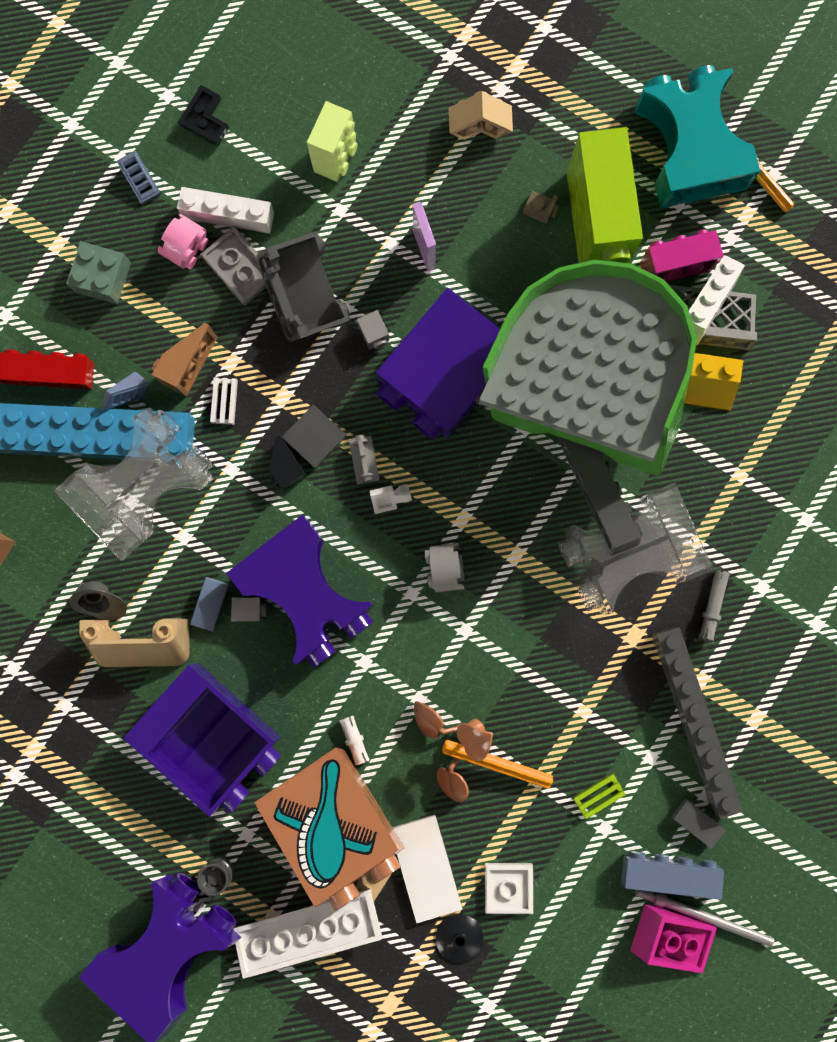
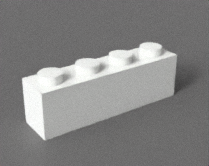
M181 187L177 209L180 214L190 220L228 227L235 226L240 229L270 234L274 217L271 202Z
M724 255L689 310L697 336L696 345L699 344L745 266Z

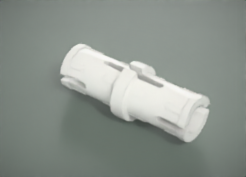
M354 715L339 720L346 737V746H349L355 766L369 761L370 759L362 742L364 738L358 731Z

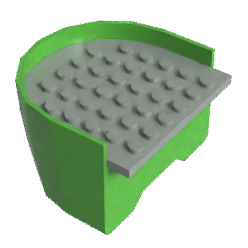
M590 260L559 267L528 286L507 314L483 366L486 386L479 399L480 404L490 407L492 417L500 423L532 434L549 433L602 451L623 465L653 475H660L678 433L692 373L697 336L688 307L664 279L630 263Z

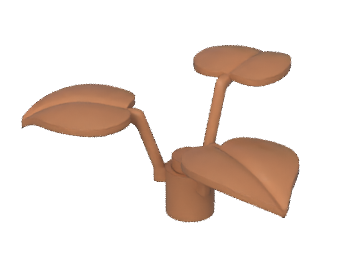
M419 701L414 702L416 723L426 736L436 739L440 736V733L447 734L457 731L458 740L471 759L482 761L486 758L491 748L493 733L485 731L481 721L472 719L468 723H460L455 727L444 729L442 728L444 722L435 710ZM455 758L448 769L445 767L438 769L437 781L442 791L449 798L462 803L467 799L469 790L463 777L454 772V767L460 760Z

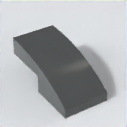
M686 798L671 816L711 849H713L726 831Z

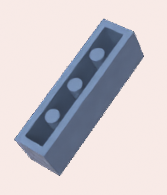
M631 851V855L623 854L621 884L626 889L722 900L724 870L715 861L702 860V863H697L687 857H678V860L669 859V856L663 854L647 857L645 853Z

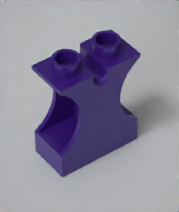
M302 514L226 574L243 596L264 597L274 601L285 610L291 618L296 632L297 643L293 662L296 665L307 659L312 667L315 668L336 652L329 642L332 638L326 631L327 625L333 622L339 630H345L352 639L374 622L367 613L374 605L370 601L357 602L348 600L337 594L329 586L323 575L320 559L324 540Z
M177 873L175 877L170 874L153 881L151 884L154 902L153 913L142 937L134 944H116L98 953L79 977L146 1042H158L166 1036L188 1009L185 1000V982L195 958L205 951H225L241 939V936L233 930L237 923L236 919L229 911L219 905H213L209 912L197 918L194 916V908L199 902L196 896L199 894L200 889L194 880L183 873Z

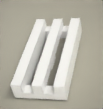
M214 377L210 418L212 424L234 425L237 379H219ZM222 384L220 419H217L219 386ZM228 385H231L229 419H225Z

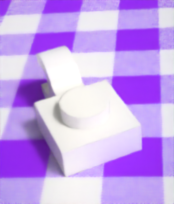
M408 484L399 486L395 491H393L392 486L370 490L375 514L397 509L396 503L412 500Z

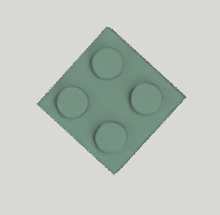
M80 241L66 284L76 293L118 304L131 262L124 253Z

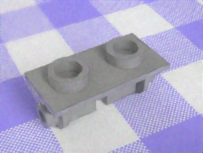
M359 435L355 439L349 440L357 485L380 481L372 437Z

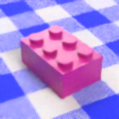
M701 230L696 232L694 236L686 237L681 235L673 238L670 242L663 243V241H657L650 244L639 263L641 269L664 279L668 283L711 272L724 255L717 231L708 232V230Z

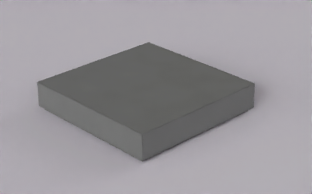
M314 404L282 436L315 469L347 437Z

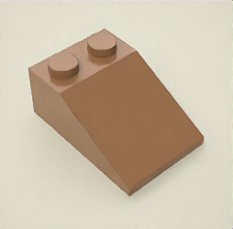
M206 323L202 324L164 352L161 358L157 359L153 364L152 376L163 386L187 397L218 338L211 327Z

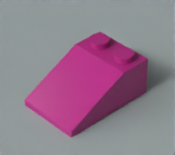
M645 904L630 951L649 965L703 973L717 927L665 908Z

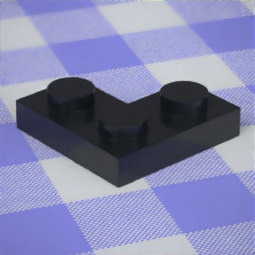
M200 85L178 121L181 127L216 146L220 145L229 130L227 123L212 116L222 100L220 95Z

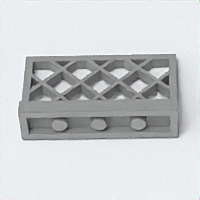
M669 285L675 293L680 294L683 302H687L691 307L694 304L691 298L699 295L703 289ZM730 292L725 300L728 305L722 310L720 308L714 318L715 320L720 316L728 325L720 328L712 322L699 344L750 350L757 341V332H755L756 295ZM738 301H749V309L744 312L736 304ZM730 307L739 315L733 321L724 313ZM743 319L748 324V331L740 330L735 323Z

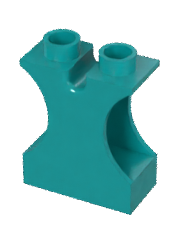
M706 65L693 70L688 75L690 87L687 92L683 90L680 80L672 81L669 75L655 77L645 84L635 107V114L648 119L660 130L665 139L668 154L667 163L663 166L654 183L660 209L747 190L761 170L754 145L741 140L733 134L721 114L720 96L733 74V68L715 71L714 66Z

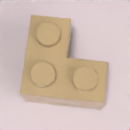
M476 92L473 96L460 100L457 104L449 107V132L463 140L479 133H484L495 139L513 132L512 106L501 99L489 95L487 92Z

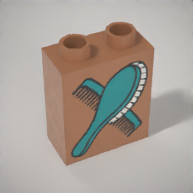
M334 748L254 802L314 907L329 901L334 911H337L360 895L354 885L356 881L370 873L374 881L378 883L401 867L395 855L405 849L348 754L343 749Z

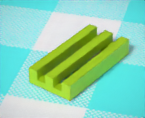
M611 773L574 796L573 799L585 819H588L625 796L626 793L615 775ZM611 781L613 782V785H611L607 789L590 798L586 802L581 803L580 800H582L586 796L595 792ZM616 789L618 790V792H616V793L613 794L612 796L608 797V798L605 799L604 801L600 802L599 804L595 805V806L592 807L591 809H589V810H587V811L585 810V808H587V807H589L590 805L594 804L595 802H597L598 800L602 799V798L605 797L606 795L610 794L611 792L615 791Z

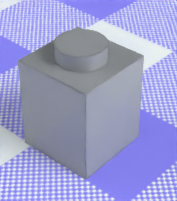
M378 310L357 319L358 327L369 349L382 348L390 340L389 333Z
M232 598L231 621H263V617L267 616V603H263V598Z

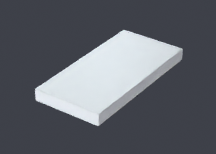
M436 815L392 827L405 849L397 854L401 865V871L416 923L462 910Z

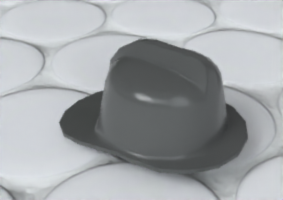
M98 581L81 583L78 591L70 597L69 601L71 608L76 612L102 620H118L127 611L126 603L120 597L111 594L108 587Z

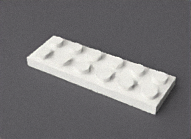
M371 890L359 892L360 895L337 911H334L329 901L317 907L313 905L233 928L241 936V939L235 945L242 978H248L383 939Z

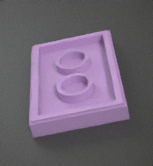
M421 202L412 204L413 232L427 271L435 269L436 242Z

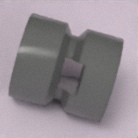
M225 857L212 858L198 874L197 883L199 889L208 896L220 895L234 877L233 864Z

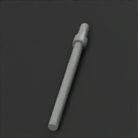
M636 890L635 896L651 901L654 906L660 908L667 907L769 947H772L774 944L773 937L668 898L664 893Z

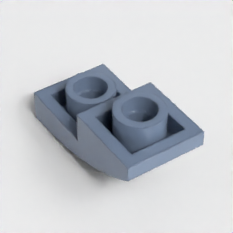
M206 577L190 625L213 632L229 585L228 583Z

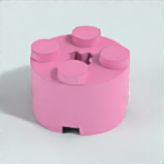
M179 214L180 219L174 218L163 233L161 240L164 241L163 248L158 246V253L183 269H192L197 261L196 254L199 250L203 251L206 248L209 239L206 238L205 228Z

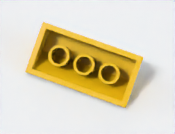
M695 353L684 404L730 411L741 382L743 360Z

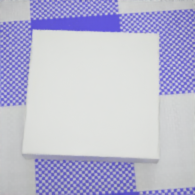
M485 863V914H533L532 863Z

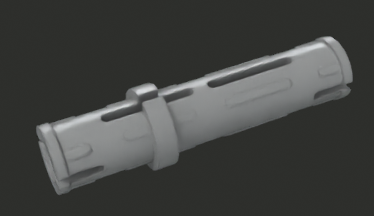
M715 570L706 612L702 614L704 620L699 635L701 639L714 641L717 622L721 620L719 614L730 576L729 572Z

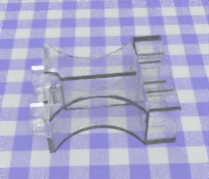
M148 408L132 417L134 425L133 442L127 456L120 464L111 466L88 464L73 472L54 490L121 561L155 532L153 526L154 509L158 499L164 492L177 488H192L201 491L214 479L208 472L212 468V463L198 447L191 446L188 450L185 449L177 456L169 452V445L176 439L174 435L179 432V427L162 410H158L154 414Z
M675 482L650 492L639 499L636 513L632 518L633 522L638 523L642 530L639 546L612 556L603 534L590 533L576 525H572L564 530L567 539L558 542L567 566L571 568L578 564L582 566L591 563L596 568V573L593 576L585 579L586 582L577 585L581 600L588 611L598 608L600 615L612 614L616 599L621 590L632 579L642 574H657L680 583L714 570Z

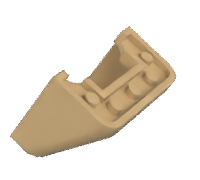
M176 618L157 621L153 626L152 638L120 639V632L112 630L109 627L108 620H80V637L96 663L102 667L178 666L184 664L189 658V619Z

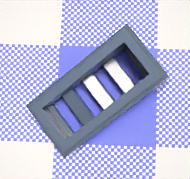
M133 151L117 160L120 169L141 205L161 195L137 151ZM142 169V172L133 177L130 176ZM147 178V180L137 186L135 185L136 183ZM149 186H152V189L148 190L143 194H140V191L146 189Z
M133 372L105 392L101 408L107 410L141 399L145 396L149 382L137 372Z

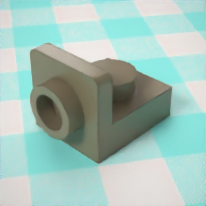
M532 190L522 214L547 224L550 217L555 218L560 205L556 204L558 196L554 195L553 199Z

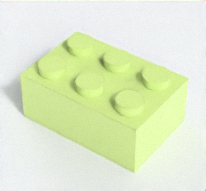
M327 101L308 138L307 146L313 171L339 182L341 175L345 176L348 170L349 163L347 162L350 156H354L358 144L356 143V133L354 132L355 122H353L351 111Z

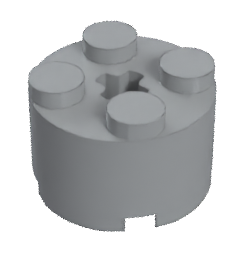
M459 543L430 546V550H425L426 564H429L431 567V573L427 574L428 585L436 593L463 590L465 587L463 584H460V581H464L462 555H458V551H456V549H460Z

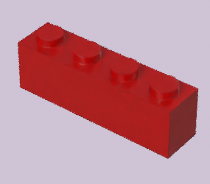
M12 349L0 352L1 384L92 389L94 362L85 354L74 353L73 356H65L63 353L50 352V355H42L38 351H28L27 354H23Z

